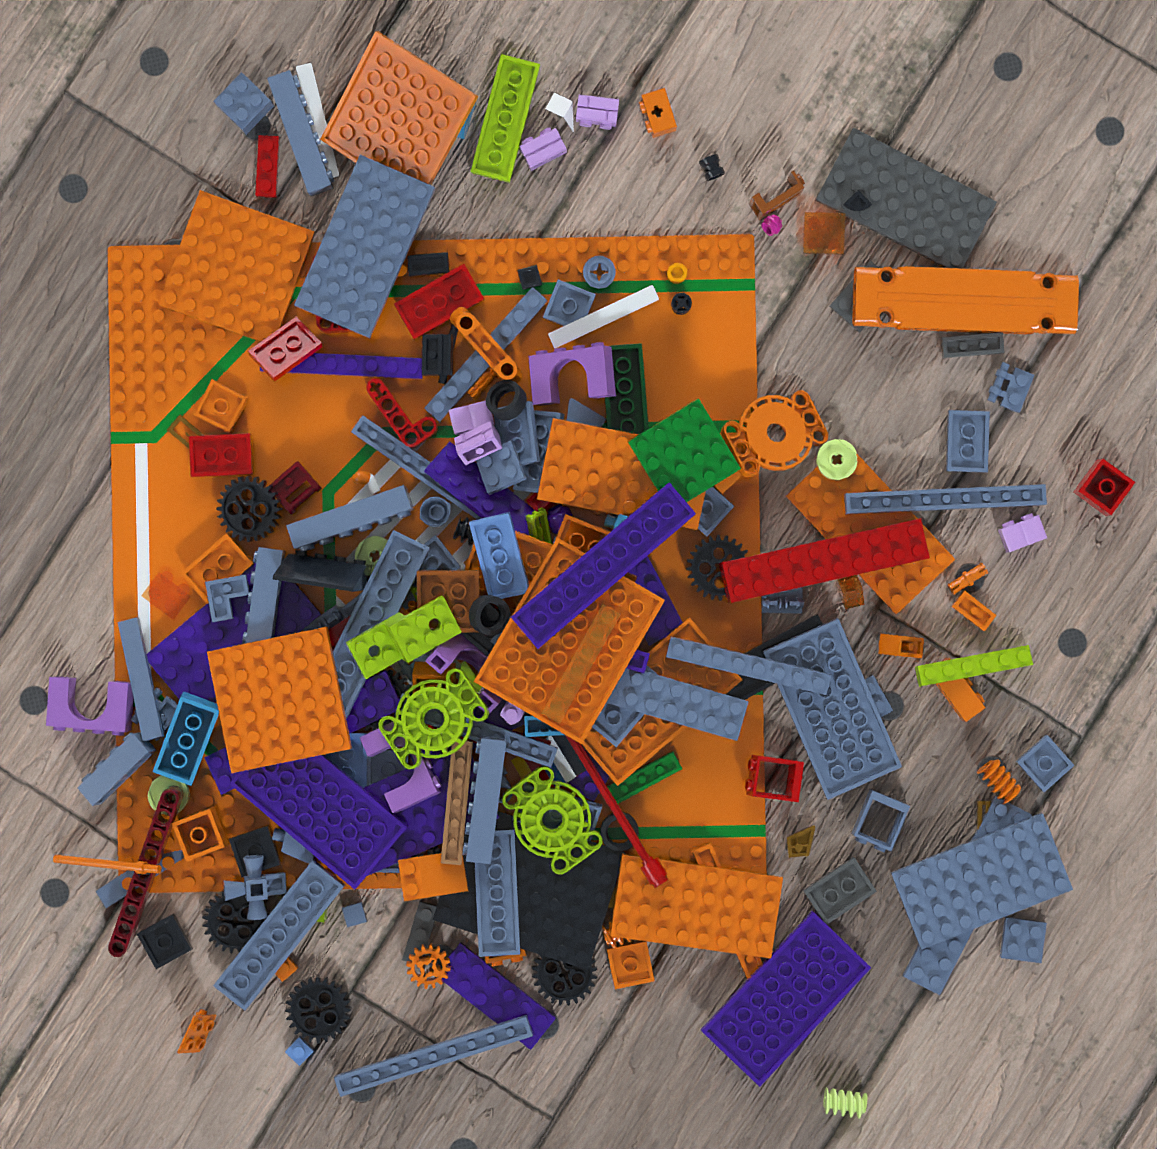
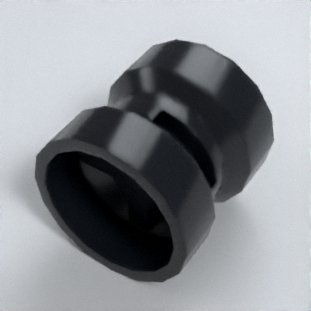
M718 154L708 156L699 161L701 168L706 171L704 175L706 181L714 180L725 174L723 167L719 166L720 159Z

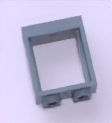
M869 789L851 834L856 836L855 840L866 845L868 841L875 844L873 848L885 853L887 849L892 852L910 806ZM873 800L899 810L886 842L860 832Z

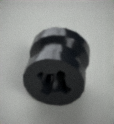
M685 293L676 294L671 302V308L677 315L688 313L692 306L691 298Z

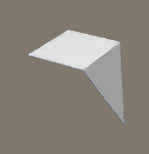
M554 93L545 109L563 117L574 133L573 101Z

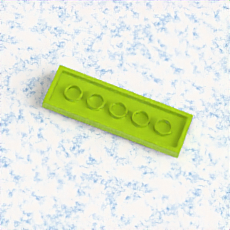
M501 54L470 171L472 174L510 183L540 64Z

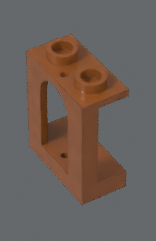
M793 170L787 179L791 188L768 203H765L760 193L752 196L749 206L759 221L801 195L805 188L803 186L805 182L799 173L796 174Z

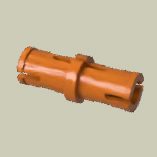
M981 562L968 572L964 571L961 573L962 576L948 583L947 586L951 588L952 594L955 595L968 585H974V581L988 574V570L984 569L986 568L985 565Z

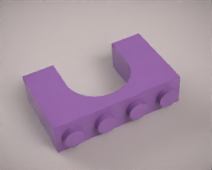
M603 342L592 343V347L585 348V345L573 346V350L566 351V348H556L553 353L543 350L536 351V355L529 356L533 405L543 406L560 403L558 376L563 366L574 360L581 363L586 371L589 398L616 396L612 348L604 346Z
M460 633L437 646L425 662L439 674H442L454 660L466 661L479 672L487 656ZM484 687L478 693L487 705L489 713L503 699Z
M49 677L46 726H53V730L58 731L73 728V732H85V729H90L94 734H105V731H112V735L123 736L124 732L132 730L131 718L133 715L134 698L130 682H108L106 708L100 717L92 720L81 715L76 708V678Z
M391 722L383 727L386 731H391L394 728V723ZM379 728L359 737L369 757L378 755L391 748ZM399 736L396 738V747L405 746V739ZM411 754L416 764L417 758L414 754ZM422 756V762L414 769L411 779L406 784L384 794L392 813H398L441 793L439 789L441 783L438 777L434 776L431 771L433 765L429 758Z

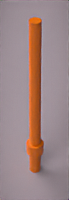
M65 855L53 856L54 863L135 871L137 874H160L162 870L160 865H151L143 861L132 863Z

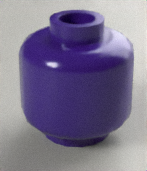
M559 504L548 510L547 519L552 533L558 534L565 514L574 517L569 507Z

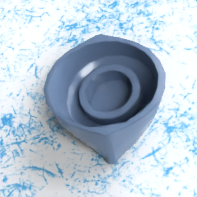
M440 497L426 499L420 507V520L431 527L444 525L449 519L451 504Z

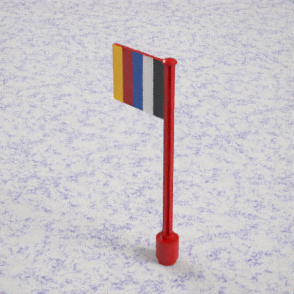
M565 734L545 738L552 740V746L558 747L551 766L554 772L553 781L568 783L587 771L643 861L641 862L643 866L640 869L649 884L657 888L669 879L666 876L668 874L658 857L653 859L652 856H649L583 746ZM519 756L511 760L522 779L542 766V764ZM548 770L539 772L541 780H548L551 776Z

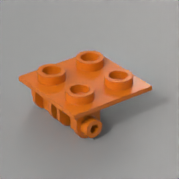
M203 1009L196 1012L177 1053L200 1052L206 1044L208 1033L214 1027V1020L217 1015H207V1011Z

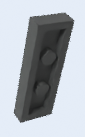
M1003 333L941 338L943 358L1005 353Z
M423 901L419 902L402 958L403 961H412L409 959V954L415 955L414 948L421 950L422 944L427 948L435 923L432 919L436 905Z

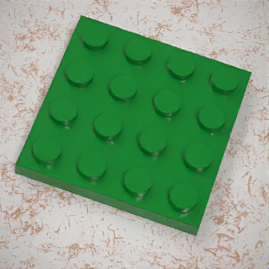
M699 398L628 441L657 491L670 482L686 502L741 469Z

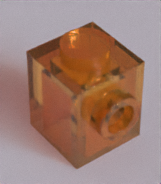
M858 575L837 579L839 595L845 610L865 605L863 588Z

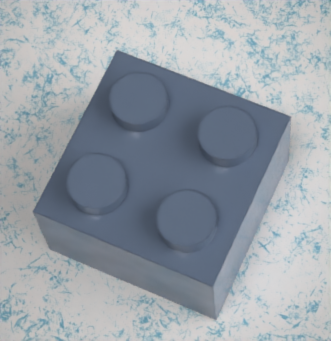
M242 72L213 101L246 135L274 107L272 101Z

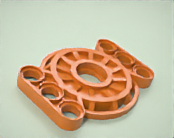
M803 390L795 392L790 399L779 395L760 397L750 403L743 411L739 423L728 421L721 429L725 443L741 467L740 473L748 478L757 474L760 467L772 471L791 469L806 458L812 445L821 446L828 440V431L809 394ZM798 395L802 396L805 400L804 405L797 404L795 397ZM765 400V404H762L759 407L755 405L758 402ZM771 400H780L783 402H772ZM751 408L752 413L745 418L748 410ZM806 413L813 416V423L806 422L804 418ZM770 424H777L782 427L785 433L782 441L774 442L768 437L767 428ZM727 426H732L736 429L735 436H730L727 433ZM815 431L822 434V441L815 440L813 436ZM737 444L745 447L744 454H739L736 451ZM803 448H806L804 455L800 457V452ZM791 460L796 461L795 463L786 466V463L790 462ZM745 463H752L754 465V472H748L745 469Z

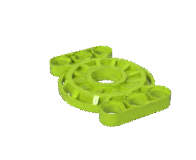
M451 669L446 675V681L426 680L417 683L406 691L398 703L396 717H383L379 721V730L402 765L408 769H415L421 764L422 756L426 758H441L457 752L469 738L473 727V720L477 722L486 720L489 715V709L466 674L460 669ZM454 672H458L461 675V681L458 684L451 682V675ZM438 683L437 687H426L425 684ZM420 687V690L410 695L414 689ZM466 689H470L473 693L470 701H465L462 698V693ZM407 698V701H406V703H405V705H404V707H403V710L401 711L402 704H403V702L405 701V699ZM478 706L484 709V716L482 718L474 716V709ZM438 709L443 713L444 722L440 728L431 729L426 725L425 715L429 710ZM388 719L394 723V728L391 731H386L383 727L384 722ZM465 727H468L465 737L463 738V740L460 739ZM399 736L405 739V746L401 749L395 745V740ZM456 742L459 743L458 746H456L453 750L448 752L447 748L451 747ZM441 750L443 752L440 755H430L431 751ZM409 754H414L417 758V762L413 766L408 765L406 762Z
M542 765L509 788L503 794L502 802L506 808L515 809L514 828L520 842L532 853L552 858V870L556 874H564L599 849L603 843L602 836L598 831L590 830L591 813L585 797L577 788L570 784L553 781L554 772L552 768ZM548 770L551 776L548 780H541L539 772ZM525 782H531L534 785L532 792L527 793L523 791L522 786ZM560 785L571 789L572 792L569 793L564 789H560ZM509 794H514L518 798L517 802L513 805L508 804L505 800ZM576 794L584 802L583 805H580L579 801L575 798ZM587 809L588 822L584 821L583 811ZM557 810L561 813L562 823L559 827L550 829L543 824L542 817L546 811ZM517 817L521 818L522 829L519 830L517 826ZM521 834L525 835L526 839L530 842L529 845L523 840ZM589 836H598L599 842L596 845H590L587 842ZM533 847H536V848H538L539 850H543V851H545V853L539 852V851L533 849ZM574 847L582 849L583 853L580 857H573L571 855V850ZM563 859L566 862V866L563 869L555 868L554 863L556 860Z

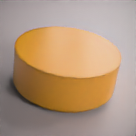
M681 263L670 265L667 270L669 281L674 284L684 282L687 277L686 267Z

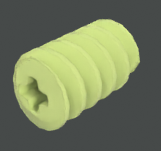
M826 1087L823 1099L825 1113L828 1114L829 1110L832 1109L833 1114L836 1115L838 1110H841V1115L844 1117L846 1111H849V1116L852 1118L854 1112H857V1117L860 1119L862 1114L866 1112L867 1093H864L861 1097L859 1092H855L853 1096L851 1091H847L845 1095L843 1090H839L837 1094L834 1088L829 1093Z

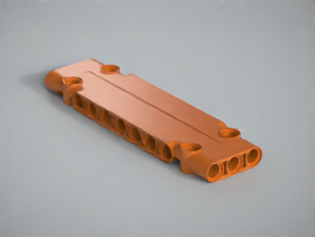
M908 266L897 268L855 267L852 324L853 326L895 327L898 330L1076 334L1078 326L1079 278L1076 275L1036 274L1033 271ZM885 272L890 276L889 282H884L881 279V273ZM1043 279L1049 280V288L1044 287ZM881 313L887 314L889 318L887 323L880 320ZM1042 319L1048 321V329L1042 327Z

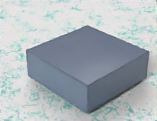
M362 901L342 907L347 927L367 922Z

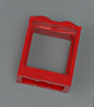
M752 754L751 759L748 761L749 777L745 782L746 795L799 802L804 762ZM760 761L789 765L785 795L756 791Z

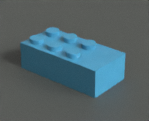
M183 691L154 766V773L192 786L219 715L217 703Z

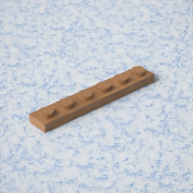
M466 741L457 752L451 754L441 855L442 864H462L473 741ZM456 742L454 745H452L451 750L458 746L459 743Z

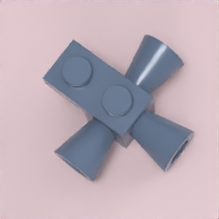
M263 855L243 857L248 876H244V882L223 880L225 901L243 895L249 901L247 916L249 920L267 918L263 900L268 899L270 895L287 893L285 872L261 874Z

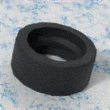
M512 380L497 382L491 387L486 397L487 408L496 418L502 421L516 418L522 413L527 402L524 390ZM509 392H515L513 401L507 407L497 408L502 396Z
M484 595L478 597L472 603L469 609V620L476 631L494 636L503 632L510 620L511 613L509 606L503 599L492 595ZM488 603L497 605L499 611L498 619L492 627L483 626L480 619L481 611Z
M623 812L633 830L639 836L636 820L630 814ZM611 813L602 822L600 828L602 840L611 850L617 852L626 851L633 847L629 839L624 843H615L608 836L609 825L617 820L614 814Z

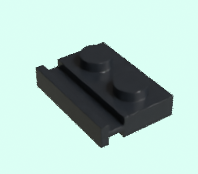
M452 334L423 335V376H453Z

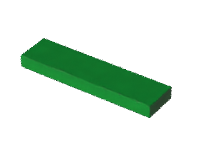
M671 751L636 770L618 786L613 782L607 787L619 804L682 770V767L674 752Z

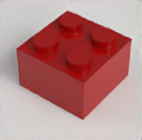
M1101 458L1095 461L1073 493L1103 515L1110 516L1136 482Z

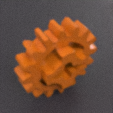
M430 943L429 948H426L424 944H422L421 950L414 948L415 955L409 954V959L412 961H407L406 963L407 967H411L407 970V974H412L411 982L417 980V986L419 987L421 984H424L425 989L428 988L429 984L434 989L436 982L442 985V977L448 978V974L445 971H450L451 966L446 965L450 963V958H444L447 952H440L439 945L436 949H433L432 943ZM438 958L441 960L442 968L437 964ZM432 961V967H429L425 971V965H428ZM415 964L420 968V974L416 972Z

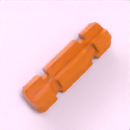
M489 367L488 372H485L476 381L475 386L468 390V394L473 399H477L481 394L480 392L484 391L494 380L493 377L497 376L496 372Z

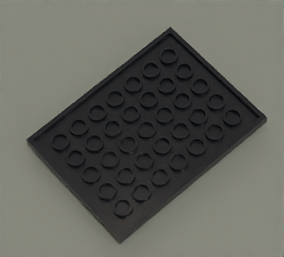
M497 811L499 818L496 819L495 831L514 830L515 832L513 816ZM517 822L518 830L522 829L521 823ZM515 832L520 948L588 970L618 878L621 857L625 852H617L605 845H601L599 849L566 873L556 874L551 868L552 858L538 856L529 851L520 842ZM464 833V842L468 843L469 835ZM521 834L523 840L529 845L530 842L526 839L525 835ZM593 841L588 842L590 845H596V844H597L596 842H593ZM533 847V849H535V850H537V851H539V852L545 853V851L539 850L538 848ZM574 847L571 850L573 857H580L583 853L580 847ZM463 855L468 891L441 895L432 920L478 934L475 862H467V855ZM558 859L555 861L554 866L557 869H563L566 866V862L563 859Z

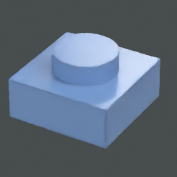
M299 1036L285 1053L300 1066L314 1052V1049Z

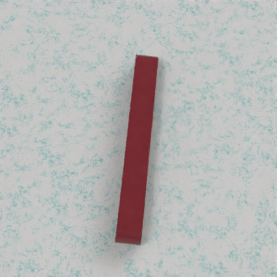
M173 785L162 793L138 861L147 862L151 865L160 864L173 827L172 823L176 819L183 799V791L180 787ZM169 792L176 796L175 801L169 799ZM161 812H167L169 819H164ZM155 830H159L163 838H158L155 835ZM148 849H153L156 852V856H151ZM134 871L108 945V951L113 957L123 956L130 948L156 873L145 875L137 874ZM135 887L142 888L143 894L138 893ZM129 905L135 906L137 911L132 912L129 909ZM123 923L130 927L129 931L123 928ZM116 942H120L123 945V949L118 948Z

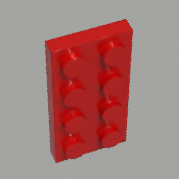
M462 264L394 303V306L415 340L449 321L451 314L457 308L464 307L468 310L485 299L465 264Z

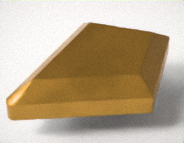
M815 825L786 837L789 858L809 856Z

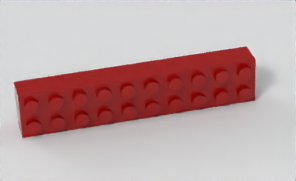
M920 518L719 563L727 603H733L929 559L930 556Z

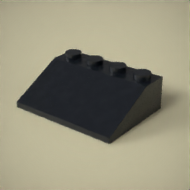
M295 550V553L288 554L274 573L273 580L351 592L364 590L371 576L372 565L366 564V560L354 559V562L346 561V557L334 556V559H329L327 554L315 553V556H309L307 551Z

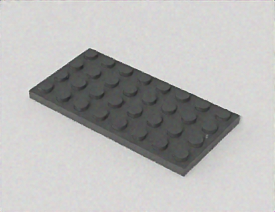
M855 128L852 129L815 200L944 268L963 269L997 203L991 198ZM859 190L872 203V206L863 211H852L844 207L843 204Z

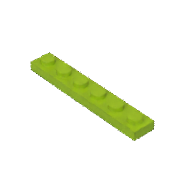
M1029 645L919 665L915 667L918 685L921 687L1031 666L1033 661Z

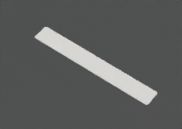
M312 64L296 66L302 94H304L308 105L306 106L307 114H311L314 125L311 126L313 133L317 132L319 138H321L327 124ZM321 141L318 147L320 152L324 151L328 163H325L327 171L331 170L333 177H338L339 172L333 148Z
M653 285L563 326L549 333L548 336L553 347L557 348L659 300Z

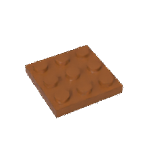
M417 570V609L442 595L461 633L478 632L470 624L469 609L472 603L480 597L479 570ZM436 618L430 620V629L437 628L439 622Z

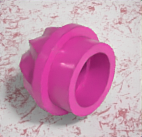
M777 215L765 217L764 222L761 224L762 229L769 236L778 234L783 226L782 220Z

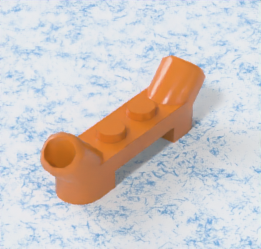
M459 307L454 310L450 316V322L502 380H512L518 383L522 379V371L510 356L506 354L466 308Z

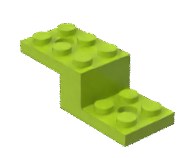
M441 595L407 615L398 612L345 643L363 677L367 679L401 659L407 663L460 634L461 630L445 598ZM436 618L439 622L437 628L430 629V620ZM377 645L379 648L377 655L370 656L369 648Z

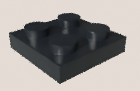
M269 825L229 839L242 878L248 876L243 860L245 856L263 855L262 871L282 864L274 840H272Z
M174 913L137 933L155 969L164 966L193 949Z

